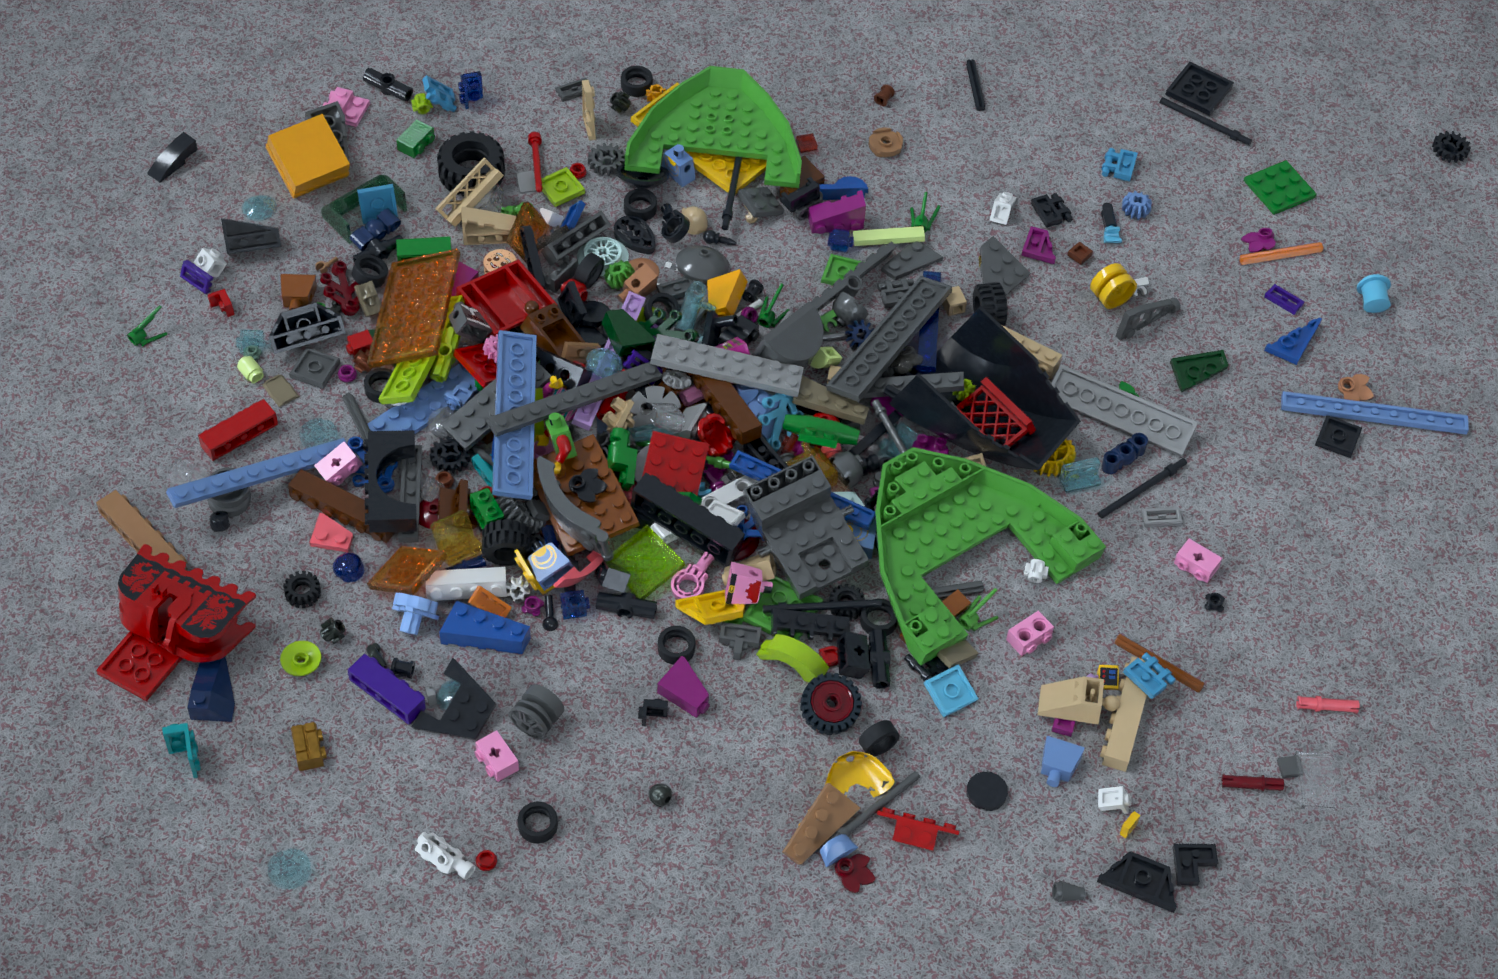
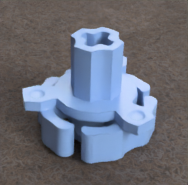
M395 594L392 609L404 612L399 631L418 635L422 617L434 620L439 619V616L436 615L438 602H431L429 599L415 595Z

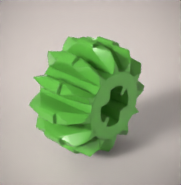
M620 260L605 269V281L612 289L616 288L619 290L623 287L625 280L635 273V270L628 261L623 262Z

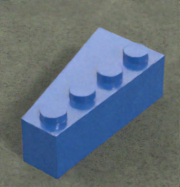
M459 601L455 602L439 632L440 642L443 645L455 644L460 647L471 646L478 647V649H495L501 652L523 654L531 639L530 626Z

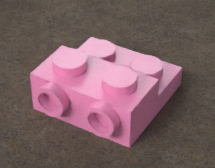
M337 87L335 91L331 90L329 101L323 104L324 106L338 101L345 115V124L357 127L370 105V100L354 96L352 90Z

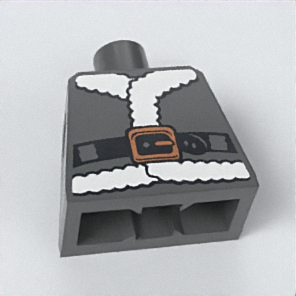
M458 302L454 305V310L449 315V319L455 333L482 343L491 333L492 328L477 309L466 306L463 302Z

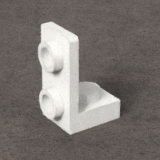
M999 193L994 200L990 221L1007 225L1011 207L1016 201V197L1012 193Z

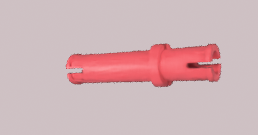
M1298 696L1297 700L1299 701H1296L1297 709H1313L1315 712L1327 710L1358 713L1359 709L1357 708H1360L1359 700L1322 698L1321 696Z

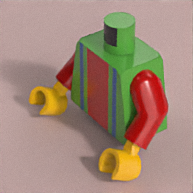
M552 413L549 415V419L545 420L546 429L544 430V435L537 434L535 441H539L537 446H547L550 439L556 454L554 474H559L561 464L566 459L577 456L564 416L559 413Z

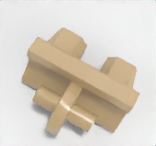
M617 397L612 400L610 407L616 410L615 414L609 411L602 419L608 425L607 431L609 433L612 432L613 428L626 429L627 427L632 428L635 425V421L632 419L633 414L630 412L634 404L631 399L624 401Z

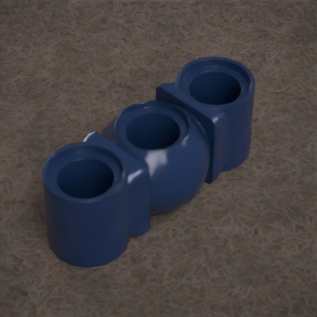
M387 208L377 215V219H371L365 226L356 229L349 239L363 252L371 240L376 238L382 240L386 234L395 231L400 226L401 220Z
M1135 433L1126 442L1119 443L1111 451H1107L1102 461V471L1106 474H1115L1123 466L1132 464L1135 459L1144 455L1148 437L1143 433Z

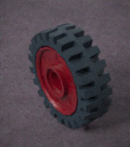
M826 673L825 675H818L817 678H813L808 683L801 697L800 710L802 711L803 719H806L807 725H811L814 731L817 729L821 734L827 733V735H832L835 733L836 735L847 731L856 722L861 712L862 701L861 694L858 693L859 689L853 685L854 682L851 679L848 681L846 676L843 675L841 677L838 673H834V675ZM826 701H833L836 707H829Z

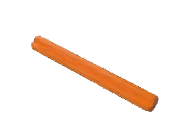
M1321 242L1273 249L1240 255L1239 261L1241 265L1296 257L1320 253L1324 247Z

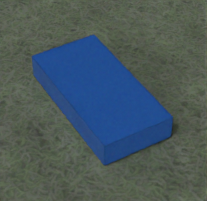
M582 200L570 206L559 229L561 234H566L575 228L586 205Z

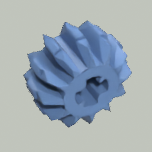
M1129 192L1123 198L1122 211L1125 212V216L1131 215V219L1134 217L1138 220L1141 217L1145 219L1151 212L1152 200L1149 199L1148 195H1143V192Z

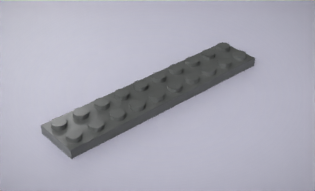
M920 276L826 384L827 391L859 402L952 293V286Z

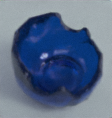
M345 552L335 559L332 566L336 577H340L347 583L356 582L362 578L365 572L361 558L355 553Z

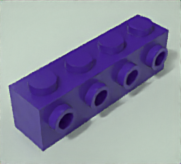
M364 653L347 669L349 680L408 725L418 717L421 711L426 709L424 695L410 688L405 680H399L395 677L390 669L383 668L374 657L370 658Z

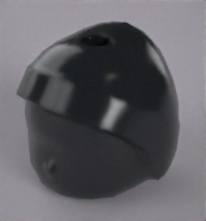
M216 511L210 515L209 520L212 531L222 532L230 527L229 514L226 511Z

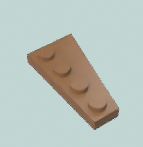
M826 783L782 853L798 865H801L846 823L860 807L830 783Z

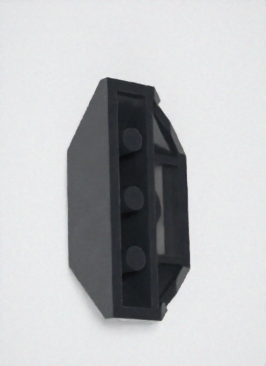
M315 302L281 312L269 334L273 353L277 354L342 335L346 331L341 315Z

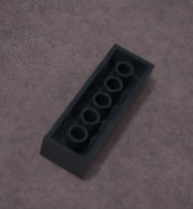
M645 473L634 487L630 505L632 509L703 553L708 552V556L711 554L716 561L724 566H730L731 562L734 561L741 551L745 533L739 527L732 526L721 516L712 514L705 506H699L690 497L678 493L674 487L662 483L656 476Z

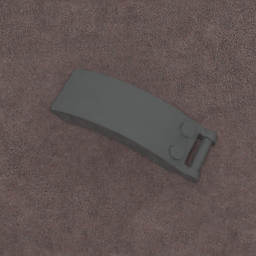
M539 456L537 458L539 478L550 511L558 524L567 534L581 543L584 548L601 554L605 561L612 560L614 554L609 547V536L607 532L600 529V520L580 510L564 495L560 489L561 484L554 475L555 464Z

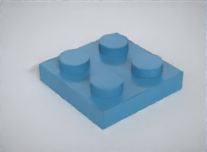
M393 184L357 190L363 224H366L371 219H377V215L387 208L398 217Z

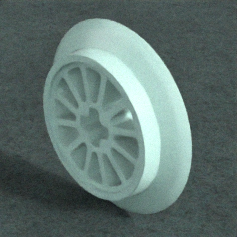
M609 237L591 239L582 245L577 253L578 264L591 252L604 259L605 265L600 276H604L605 269L609 268V265H613L620 260L625 262L629 259L627 248L618 240Z

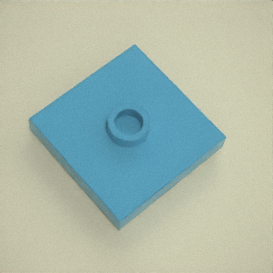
M959 664L923 683L943 717L979 699Z

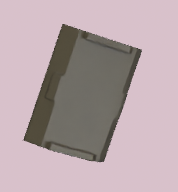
M278 374L266 380L262 385L279 407L300 397L283 375Z

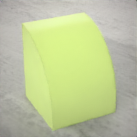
M832 346L820 347L810 365L817 369L830 368V365L837 366L843 357Z

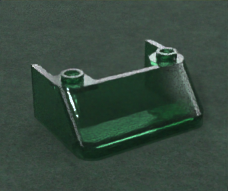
M378 175L324 205L321 208V215L350 244L352 243L349 239L351 235L350 224L342 215L360 206L357 190L393 184L396 205L403 212L407 211L405 192L389 176Z

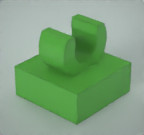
M833 309L820 316L823 329L826 332L829 331L827 327L828 322H831L834 327L837 326V321L832 319L837 316Z

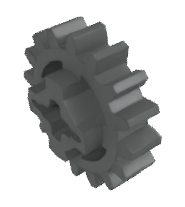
M603 143V146L597 144L596 149L591 148V152H588V165H590V169H594V173L601 172L602 176L604 173L610 176L611 172L617 174L618 167L625 164L623 149L619 150L618 145L612 147V143L609 146H606V143Z

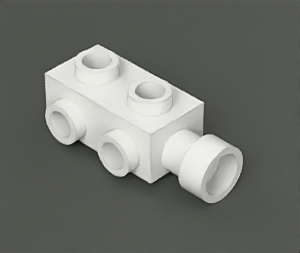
M423 832L418 837L415 851L421 854L424 860L436 865L440 872L448 874L457 871L458 875L464 880L470 878L474 873L476 866L469 861H464L465 856L462 852L449 845L443 837H439L433 832L429 834Z

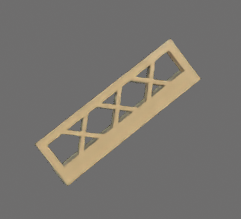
M483 158L435 209L451 225L456 227L462 220L461 206L474 208L504 175L494 168L486 158ZM486 164L490 170L486 175H480V169ZM476 178V185L473 188H468L470 179ZM459 191H464V198L456 201V194ZM447 204H452V210L446 215L442 209Z

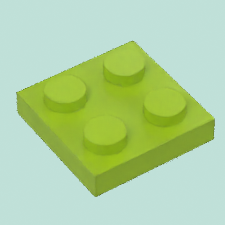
M567 167L542 178V192L554 207L585 194V188Z

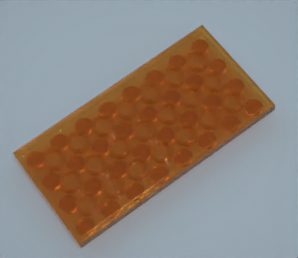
M458 249L391 263L367 360L369 368L438 355L460 259Z

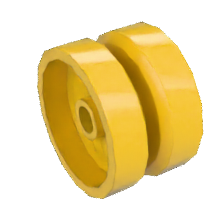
M1114 263L1104 267L1092 279L1090 289L1107 309H1114L1126 303L1133 296L1137 289V283L1121 264Z

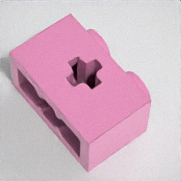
M343 442L314 466L327 482L337 486L343 483L352 473H355L363 463L352 449Z
M1189 538L1178 551L1174 564L1179 569L1186 570L1194 575L1197 580H1203L1208 583L1219 569L1222 557Z
M497 730L475 742V756L479 762L483 761L485 763V770L489 777L494 776L496 781L499 782L519 771L517 758Z

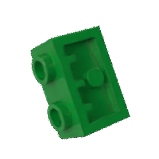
M489 488L470 494V509L482 530L490 522L504 519V514Z

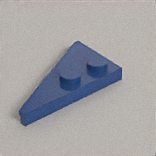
M1322 318L1313 319L1303 328L1298 327L1289 332L1288 335L1280 337L1277 342L1267 344L1264 351L1297 365L1318 329Z

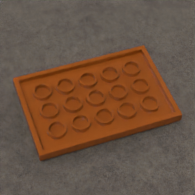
M594 434L573 442L577 456L566 459L561 464L560 473L554 474L556 480L561 484L560 489L564 495L580 510L600 520V529L608 533L609 539L640 526L611 468H608L607 459ZM555 451L541 456L556 463ZM537 458L534 459L533 487L538 491L537 495L540 501L544 502L551 515L549 517L567 556L585 550L586 548L564 531L550 511L538 474ZM589 468L598 469L597 478L604 481L608 486L603 493L595 495L596 500L593 503L580 500L577 493H573L569 489L571 477L580 475L585 469Z

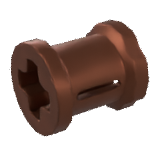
M884 84L881 87V91L874 95L875 103L883 107L886 106L889 98L895 95V90L892 86Z

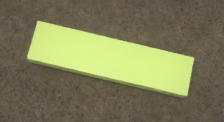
M923 226L853 231L854 246L889 244L891 241L894 244L912 243L915 241L924 242L925 233Z

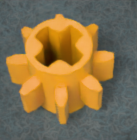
M658 84L651 85L650 90H646L647 102L653 101L665 92L666 88H662Z

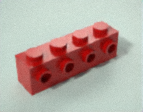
M264 399L255 402L248 408L237 412L230 418L199 434L200 446L210 459L214 461L278 425L276 412Z

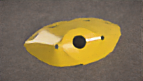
M851 751L836 759L837 763H833L826 783H830L843 794L845 791L848 792L849 788L855 784L864 786L867 789L872 787L875 791L871 790L869 792L873 797L884 794L895 783L891 772L876 757L857 751ZM854 756L853 761H846L847 757ZM883 781H889V783H886L884 787H882Z

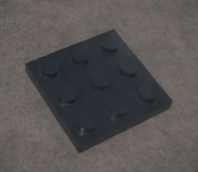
M1189 61L1168 87L1165 95L1210 116L1232 89L1234 82Z

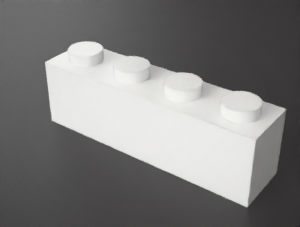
M505 567L426 571V597L431 601L470 599L477 586L483 587L496 597H507Z

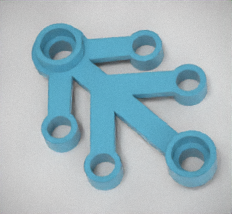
M780 393L763 398L762 406L764 408H772L775 402L780 400L779 407L758 417L762 426L769 425L770 421L776 418L772 436L766 439L776 452L781 447L779 436L785 415L787 414L786 407L788 406L791 414L804 415L792 403L793 396ZM787 431V437L790 440L799 438V435L794 434L793 436L791 432Z

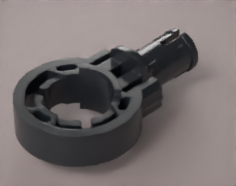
M666 203L663 204L664 207L661 206V211L664 215L663 219L665 220L662 221L661 234L670 243H676L687 234L690 220L678 210H673L671 204Z

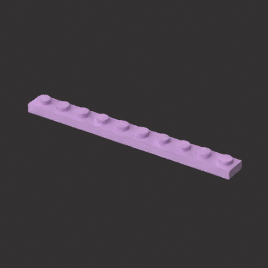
M629 291L621 309H624L634 320H637L646 298ZM609 338L589 383L613 375L621 357H617ZM602 400L578 408L571 424L589 431Z

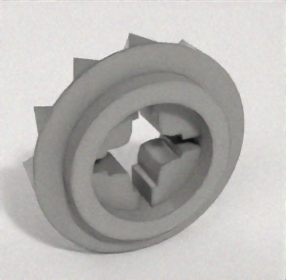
M673 369L672 371L666 370L662 374L663 382L672 388L684 389L691 386V377L686 373Z

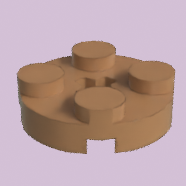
M878 128L869 137L868 145L875 156L892 157L901 153L903 137L898 131L896 133L891 131V128Z

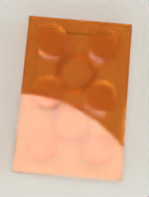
M528 201L522 204L506 239V242L525 262L526 258L520 237V227L527 225L532 227L537 250L539 251L550 226Z

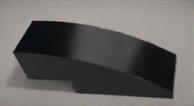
M185 132L181 133L158 156L147 174L159 183L186 164L185 159L198 150L196 140Z

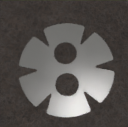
M661 386L646 387L647 398L638 391L631 399L634 404L630 412L637 414L632 417L635 421V425L631 428L632 431L638 435L646 428L643 438L648 440L651 439L653 431L662 433L661 427L670 434L681 417V413L671 412L681 407L677 396L670 391L662 398L665 388ZM645 402L650 403L653 407L649 415H643L640 412V406ZM659 411H666L669 418L667 422L661 424L656 421V414Z

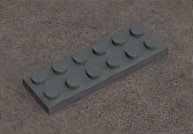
M536 361L535 388H543L550 382L551 375ZM496 379L441 424L466 452L492 431L487 424V419L495 415Z

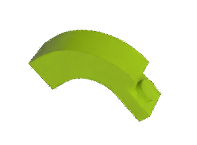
M776 634L772 640H765L756 654L761 660H779L787 663L800 674L805 682H810L813 678H817L818 675H825L829 669V666L822 657L812 648L786 635Z

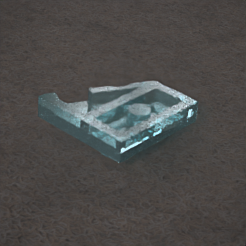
M666 422L628 428L636 442L651 440L653 431L673 435Z

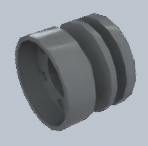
M531 684L522 695V700H519L511 709L509 717L522 732L535 739H543L552 728V723H555L563 714L564 705L549 689L541 685Z

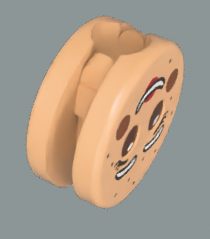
M496 249L489 252L483 260L484 274L517 260L515 255L504 249Z

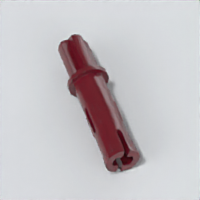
M1222 774L1221 781H1223L1221 783L1222 788L1260 789L1261 792H1264V790L1282 791L1285 785L1282 778H1268L1264 775L1252 777Z

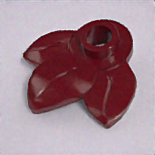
M855 854L851 858H841L835 863V873L841 877L842 885L845 889L852 893H858L860 885H868L875 881L874 874L866 867L870 857L863 854ZM846 866L849 868V870L844 871L841 868Z

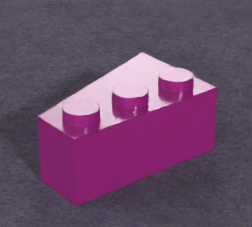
M857 191V195L850 197L842 196L841 200L832 203L829 200L809 207L808 220L811 233L823 234L825 232L864 229L866 203L863 191Z

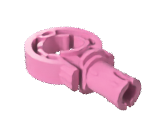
M704 552L697 564L693 566L689 564L686 569H682L674 574L671 580V590L675 598L682 599L704 593V583L708 579V574L705 571L715 559L711 554L707 556L708 552ZM690 580L697 585L693 590V595H691V592H684L679 588L682 581ZM676 581H677V585H676V586H677V591H676L675 588H674Z

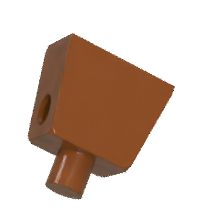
M281 274L283 306L289 307V310L311 304L317 289L316 275Z

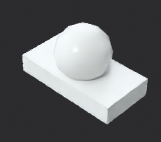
M714 500L707 507L712 514L721 516L732 526H737L745 518L744 512L717 500Z

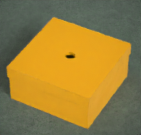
M323 114L268 135L265 148L293 199L343 179L350 174V163Z

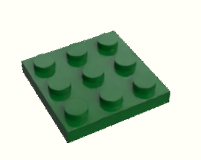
M1287 160L1248 175L1243 180L1273 215L1314 199L1317 195Z

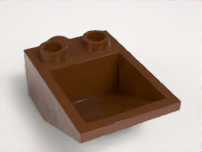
M530 300L525 304V312L529 315H527L520 328L525 334L537 335L536 345L561 356L565 342L585 343L555 303L540 310L536 301Z

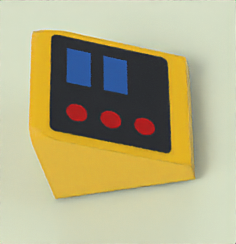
M1099 665L1097 675L1099 679H1104L1103 689L1118 690L1119 666Z

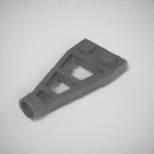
M1173 297L1139 305L1125 311L1116 337L1119 340L1124 338L1130 339L1135 334V329L1138 331L1168 313L1179 311L1181 308L1179 300ZM1145 313L1142 321H1140L1141 314Z

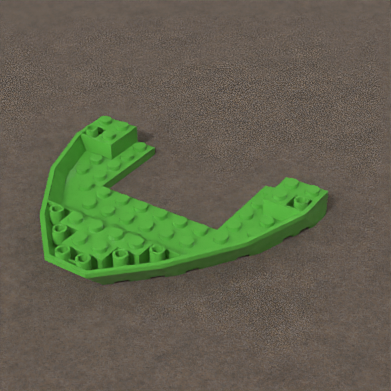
M913 447L882 465L875 509L880 574L908 651L920 666L937 657L940 650L967 639L969 635L922 578L923 576L1008 527L1035 559L1045 562V567H1049L1048 575L1056 584L1101 558L1106 548L1105 544L1080 516L1032 484L971 460Z

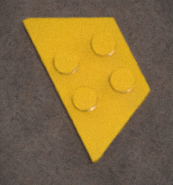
M725 590L675 600V607L704 625L742 618L746 604H726Z

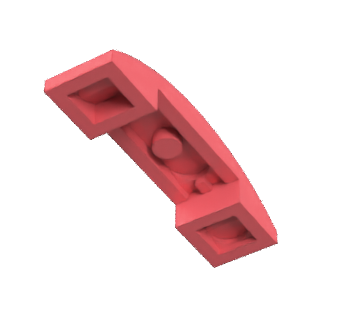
M593 550L586 556L591 562L581 572L573 567L555 582L553 586L555 588H564L581 582L602 563V555Z

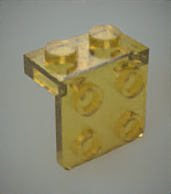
M465 510L456 512L431 524L439 555L448 566L456 565L461 560L474 557L479 552H482V543L474 536L468 513Z

